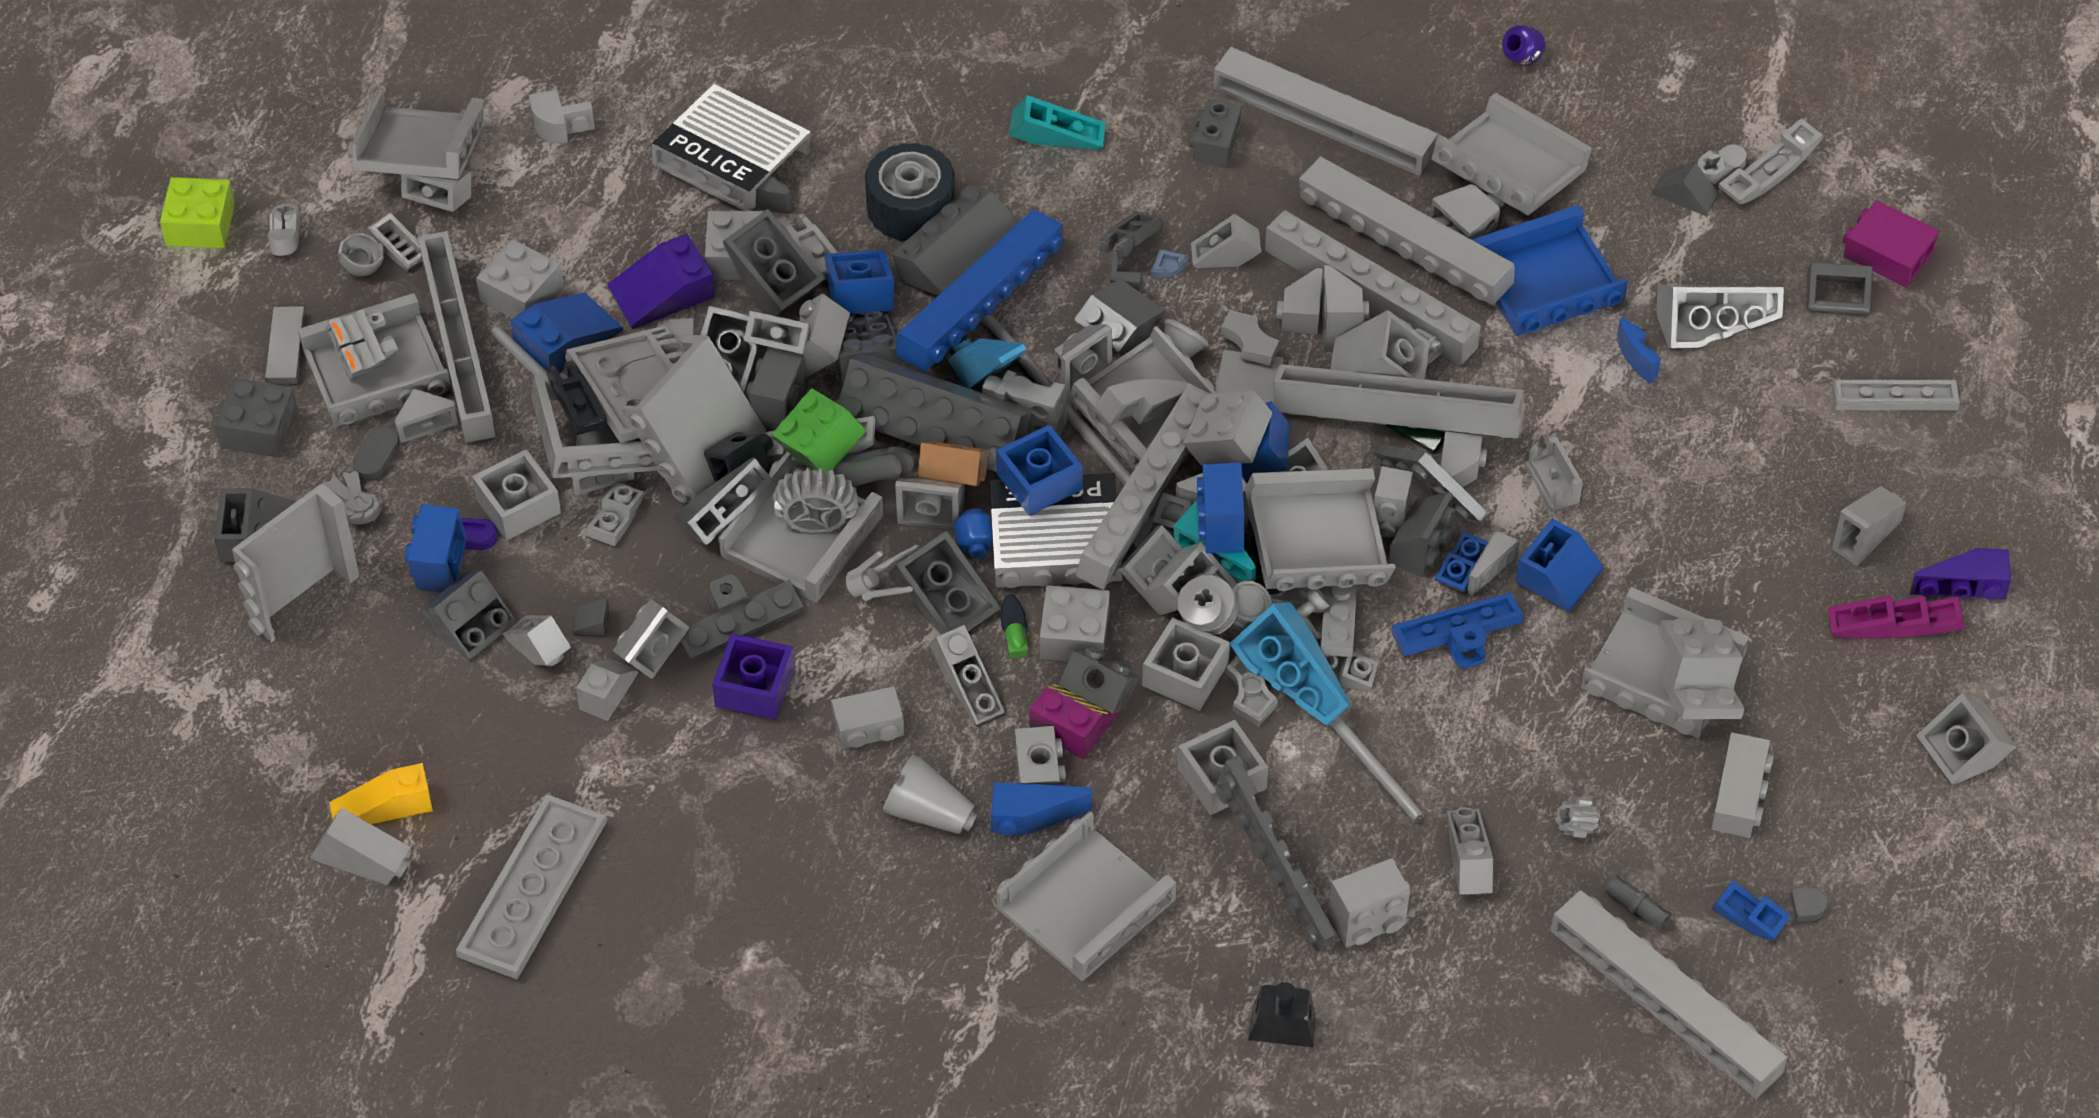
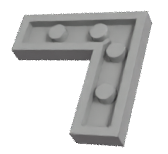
M1357 585L1348 588H1340L1339 586L1319 588L1330 602V606L1326 610L1319 611L1316 609L1313 611L1323 613L1321 650L1324 655L1352 657ZM1298 587L1279 594L1269 595L1272 604L1291 602L1294 608L1297 609L1308 600L1307 592L1310 589L1308 587Z

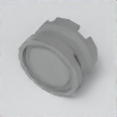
M1242 581L1233 587L1232 590L1237 598L1238 611L1231 627L1239 631L1245 630L1272 605L1268 591L1261 584L1254 581Z

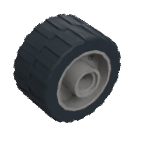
M902 143L890 146L886 150L880 151L870 161L869 167L866 169L865 188L868 218L872 221L873 226L880 230L882 234L897 240H908L955 198V173L950 160L942 152L928 145Z

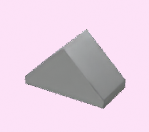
M417 389L412 390L394 420L400 444L458 425L456 407L452 400Z

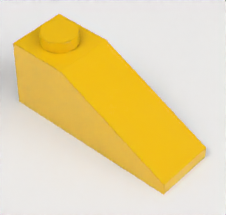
M423 763L389 770L329 802L332 819L342 807L371 825L433 811Z

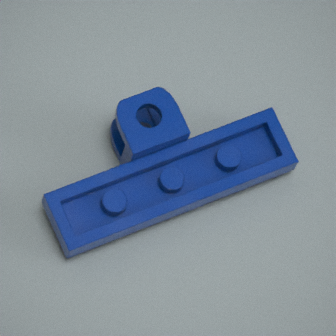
M1509 592L1392 625V635L1403 656L1448 644V651L1454 662L1460 668L1465 669L1485 662L1486 654L1483 646L1486 645V633L1523 623V613L1513 595ZM1471 652L1475 656L1472 658H1466L1463 656V654Z

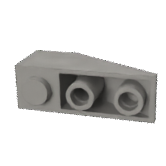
M962 625L935 637L929 643L932 653L942 674L975 726L1005 713L966 626Z
M1463 807L1447 811L1454 875L1459 895L1493 893V856L1480 810Z

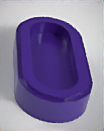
M461 518L467 535L465 549L487 550L496 544L498 533L492 521L487 519Z

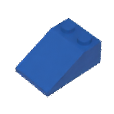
M585 292L534 304L510 320L513 339L545 370L547 367L554 365L559 373L565 370L564 364L567 362L565 359L567 349L608 340L623 331V327Z

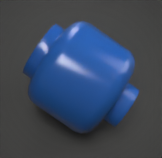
M971 509L961 513L954 523L956 545L963 554L969 555L971 558L986 556L988 551L993 549L992 517L980 509Z

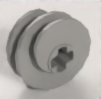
M1212 575L1198 576L1187 582L1177 598L1178 611L1186 624L1198 631H1205L1212 635L1221 634L1232 625L1237 616L1238 603L1236 595L1230 585L1220 577Z

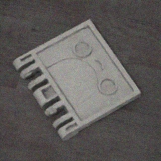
M661 326L567 349L565 359L567 362L572 360L580 374L584 375L606 417L607 424L618 441L622 443L638 439L639 437L628 425L627 418L621 407L623 405L637 406L685 351L677 352L680 345L678 340L675 339V335L668 326Z

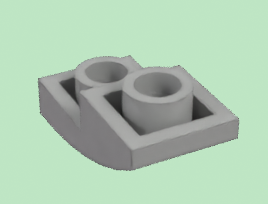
M616 482L602 499V509L588 525L587 537L616 546L632 522L644 498V492Z
M1353 652L1352 657L1324 655L1341 687L1366 691L1372 688L1378 666L1377 661Z

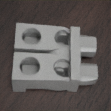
M1007 370L1004 378L991 374L988 375L982 388L983 394L1032 410L1026 435L1051 425L1060 437L1067 423L1066 387L1064 384L1053 382L1051 388L1032 383L1024 376H1016L1015 372Z

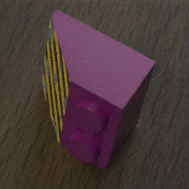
M1058 684L1046 686L1029 708V728L1054 726L1055 739L1061 738L1062 748L1085 759L1119 713L1112 714Z

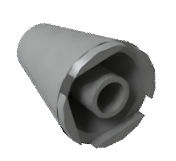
M912 754L903 767L897 783L893 785L883 806V811L891 816L956 834H961L963 829L969 832L978 814L973 812L975 805L922 758Z

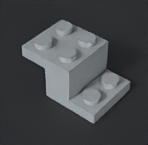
M1163 525L1155 527L1118 569L1159 616L1178 610L1177 598L1181 589L1188 581L1198 576L1212 575L1220 577L1232 589L1238 584L1211 553L1206 554L1205 546L1202 542L1182 548Z
M1661 620L1658 632L1669 650L1660 683L1680 718L1742 719L1745 708L1736 695L1734 686L1743 657L1721 620Z

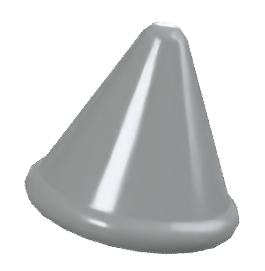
M1172 319L1164 320V333L1172 338L1174 346L1182 355L1191 358L1201 350L1209 347L1208 341L1196 331Z

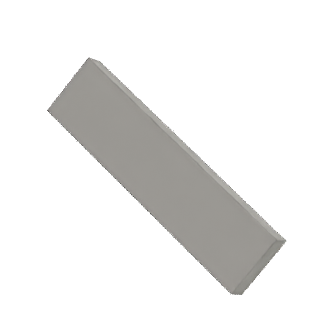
M1833 380L1832 384L1835 410L1958 411L1960 405L1956 380Z

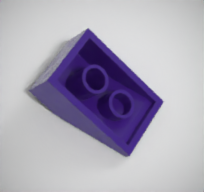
M688 233L660 243L607 284L610 293L632 329L715 298L713 274Z

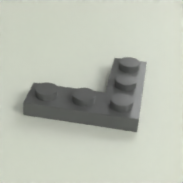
M1381 444L1374 452L1382 461L1380 463L1381 467L1413 472L1412 477L1426 481L1432 486L1430 491L1434 495L1445 492L1453 494L1452 508L1455 509L1454 515L1463 521H1466V519L1480 521L1487 513L1428 453Z

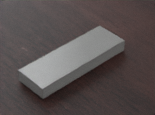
M304 306L273 307L265 375L266 383H298L301 356L298 329L304 327Z

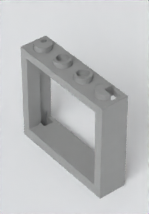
M566 373L560 374L562 380L568 378ZM547 375L534 376L531 398L552 478L657 471V465L650 454L643 449L641 441L562 447L550 400H558L550 385Z

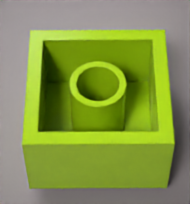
M170 178L160 220L166 246L225 249L235 206L230 180Z

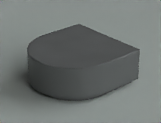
M1815 887L1791 888L1789 895L1796 923L1816 921L1824 916L1828 904L1824 892Z

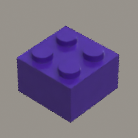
M731 633L712 684L715 707L777 720L795 670L793 646Z

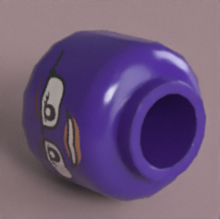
M1522 25L1514 26L1506 32L1503 38V53L1512 62L1531 65L1536 63L1545 51L1544 37L1535 28Z

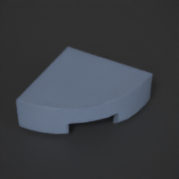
M1159 249L1151 270V278L1163 279L1179 274L1187 266L1188 256Z

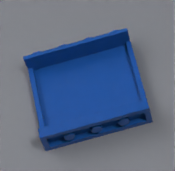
M1580 205L1471 239L1515 264L1514 283L1496 304L1516 336L1532 333L1540 328L1552 324H1560L1567 319L1579 315H1587L1594 310L1614 306L1625 301L1628 281L1626 278L1616 279L1583 227L1584 212Z

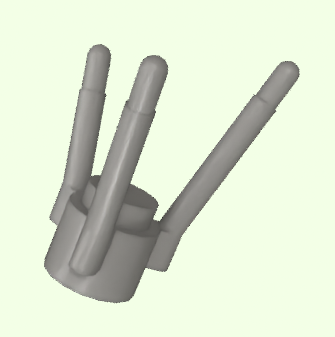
M919 545L906 549L874 568H868L882 557L883 553L878 551L860 566L847 572L846 586L851 595L856 598L862 596L864 601H868L875 597L912 592L913 588L911 586L875 590L879 584L877 574L920 549Z

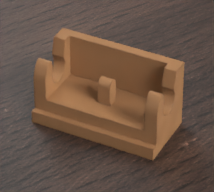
M934 441L921 443L917 477L978 486L980 481H985L990 450Z

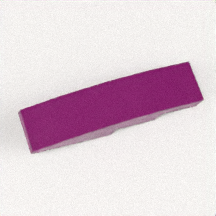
M1888 595L1828 607L1833 637L1863 639L1901 638L1965 629L1959 596L1932 602H1926L1925 596L1893 602L1892 596Z

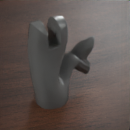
M897 446L889 448L880 447L864 453L846 454L833 469L835 475L844 474V478L851 480L852 486L855 487L871 482L895 480L904 477L912 471L914 461L910 456L911 451Z

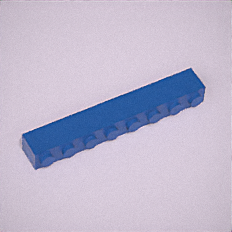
M1033 209L898 332L895 356L925 372L933 364L939 363L947 351L952 347H956L969 331H974L986 315H991L1003 299L1007 300L1017 286L1024 284L1028 280L1031 273L1036 269H1040L1053 253L1059 252L1064 241L1062 237L1063 224Z

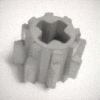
M1569 797L1568 801L1562 802V805L1557 808L1558 812L1555 819L1558 822V828L1564 831V835L1586 838L1587 834L1593 833V830L1598 828L1600 813L1596 810L1597 806L1592 804L1591 800Z

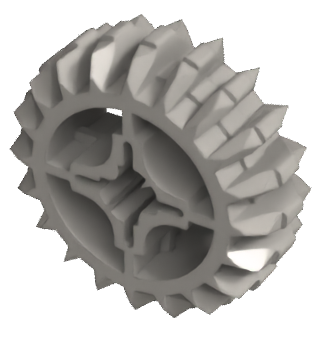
M807 467L806 471L803 472L795 469L794 475L785 474L784 479L778 480V485L773 493V509L775 516L779 517V523L786 524L787 529L790 530L798 529L799 533L823 534L824 532H830L833 534L836 529L843 530L851 518L856 516V511L858 510L856 488L852 486V481L845 479L844 474L835 475L833 470L828 472L822 471L821 467L818 470H811Z

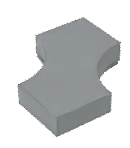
M1230 310L1221 326V336L1239 346L1242 351V360L1271 366L1279 349L1280 340L1274 339L1261 331L1258 326V316Z
M1236 655L1225 668V675L1235 683L1238 690V696L1233 704V712L1260 727L1278 706V699L1268 690L1265 679L1248 670L1238 655Z

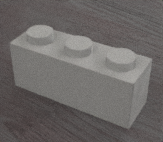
M1731 732L1711 830L1750 838L1753 826L1760 827L1764 807L1757 806L1758 800H1765L1769 781L1763 780L1764 772L1770 773L1774 754L1768 753L1770 740Z

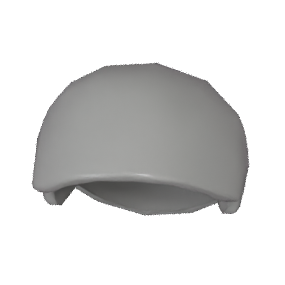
M364 233L350 234L340 243L338 250L339 262L350 274L358 277L370 276L378 270L383 262V245L377 243L372 236Z

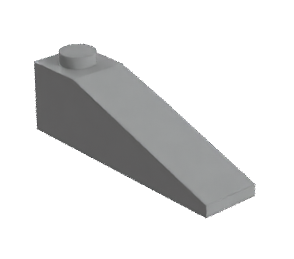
M1658 284L1656 315L1669 348H1699L1717 339H1724L1742 330L1752 329L1782 318L1784 287Z

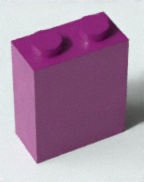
M1875 200L1869 209L1864 208L1855 228L1850 227L1845 233L1842 241L1845 244L1843 257L1861 266H1872L1873 272L1907 288L1935 251L1940 231Z

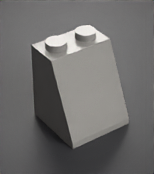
M1387 310L1335 338L1330 369L1425 379L1430 341Z

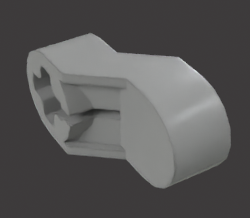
M1732 144L1725 146L1718 152L1709 150L1699 158L1697 165L1710 182L1716 184L1728 177L1739 167L1745 170L1747 155L1743 147Z
M281 204L274 207L270 213L268 241L270 252L273 255L283 256L291 254L299 246L301 219L297 205Z

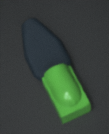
M1008 594L1004 597L1000 619L1002 630L1006 632L1009 659L1028 657L1025 611L1014 594Z

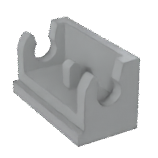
M1557 436L1548 438L1547 447L1539 452L1536 444L1533 445L1530 449L1529 460L1525 462V467L1551 512L1578 504L1583 484Z

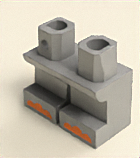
M361 309L352 315L344 318L338 317L329 320L326 330L336 352H339L338 357L349 381L383 366L385 359H388L398 351L392 336L378 341L375 337L374 331L386 326L381 310L365 313Z

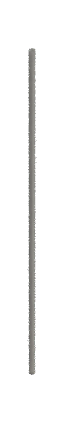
M993 314L986 315L982 319L999 341L1017 343ZM1025 353L1017 362L1036 384L1051 388V381ZM1066 400L1067 420L1108 468L1115 473V476L1121 483L1125 485L1131 474ZM1157 504L1150 515H1155L1158 507ZM1340 716L1330 723L1332 728L1413 822H1420L1425 816L1420 808Z

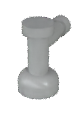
M1310 589L1307 592L1308 600L1296 610L1318 642L1321 640L1322 635L1316 631L1307 616L1316 609L1319 611L1326 610L1330 606V602L1319 589Z

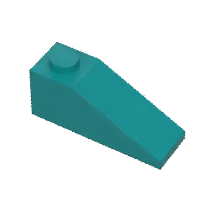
M1026 95L1012 110L1009 136L1035 145L1101 150L1104 143L1106 122Z
M1197 501L1190 506L1174 525V539L1182 548L1200 542L1205 546V541H1199ZM1245 549L1244 552L1211 553L1232 578L1239 582H1256V566Z

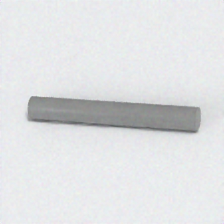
M499 325L492 328L490 334L534 376L547 375V371Z

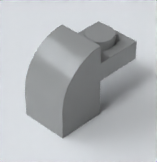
M557 89L528 95L534 128L537 134L544 140L559 144L568 143L567 134L595 129L593 109L590 101L561 106Z

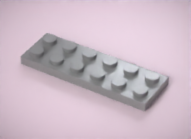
M546 794L456 949L457 957L508 977L518 979L606 825V815Z

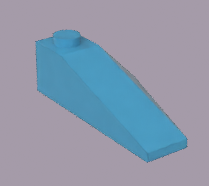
M983 338L971 343L967 339L953 348L955 353L947 360L963 387L970 389L986 380L989 374L994 375L1017 362L1024 356L1026 347L1023 343Z
M1291 602L1273 603L1230 642V646L1248 670L1266 679L1273 688L1287 694L1296 701L1298 706L1325 725H1329L1351 706L1310 628Z

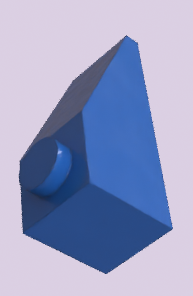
M994 782L991 833H1000L1004 836L1025 835L1092 811V787Z

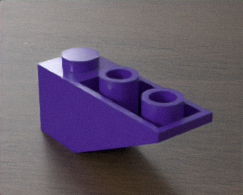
M1975 548L1916 571L1910 594L1926 597L1959 596V598L2006 599L2011 583L2009 549Z

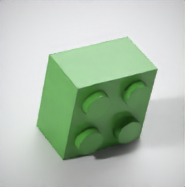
M811 388L771 435L786 452L791 453V457L812 470H818L821 467L822 471L828 472L836 467L866 430L847 409Z

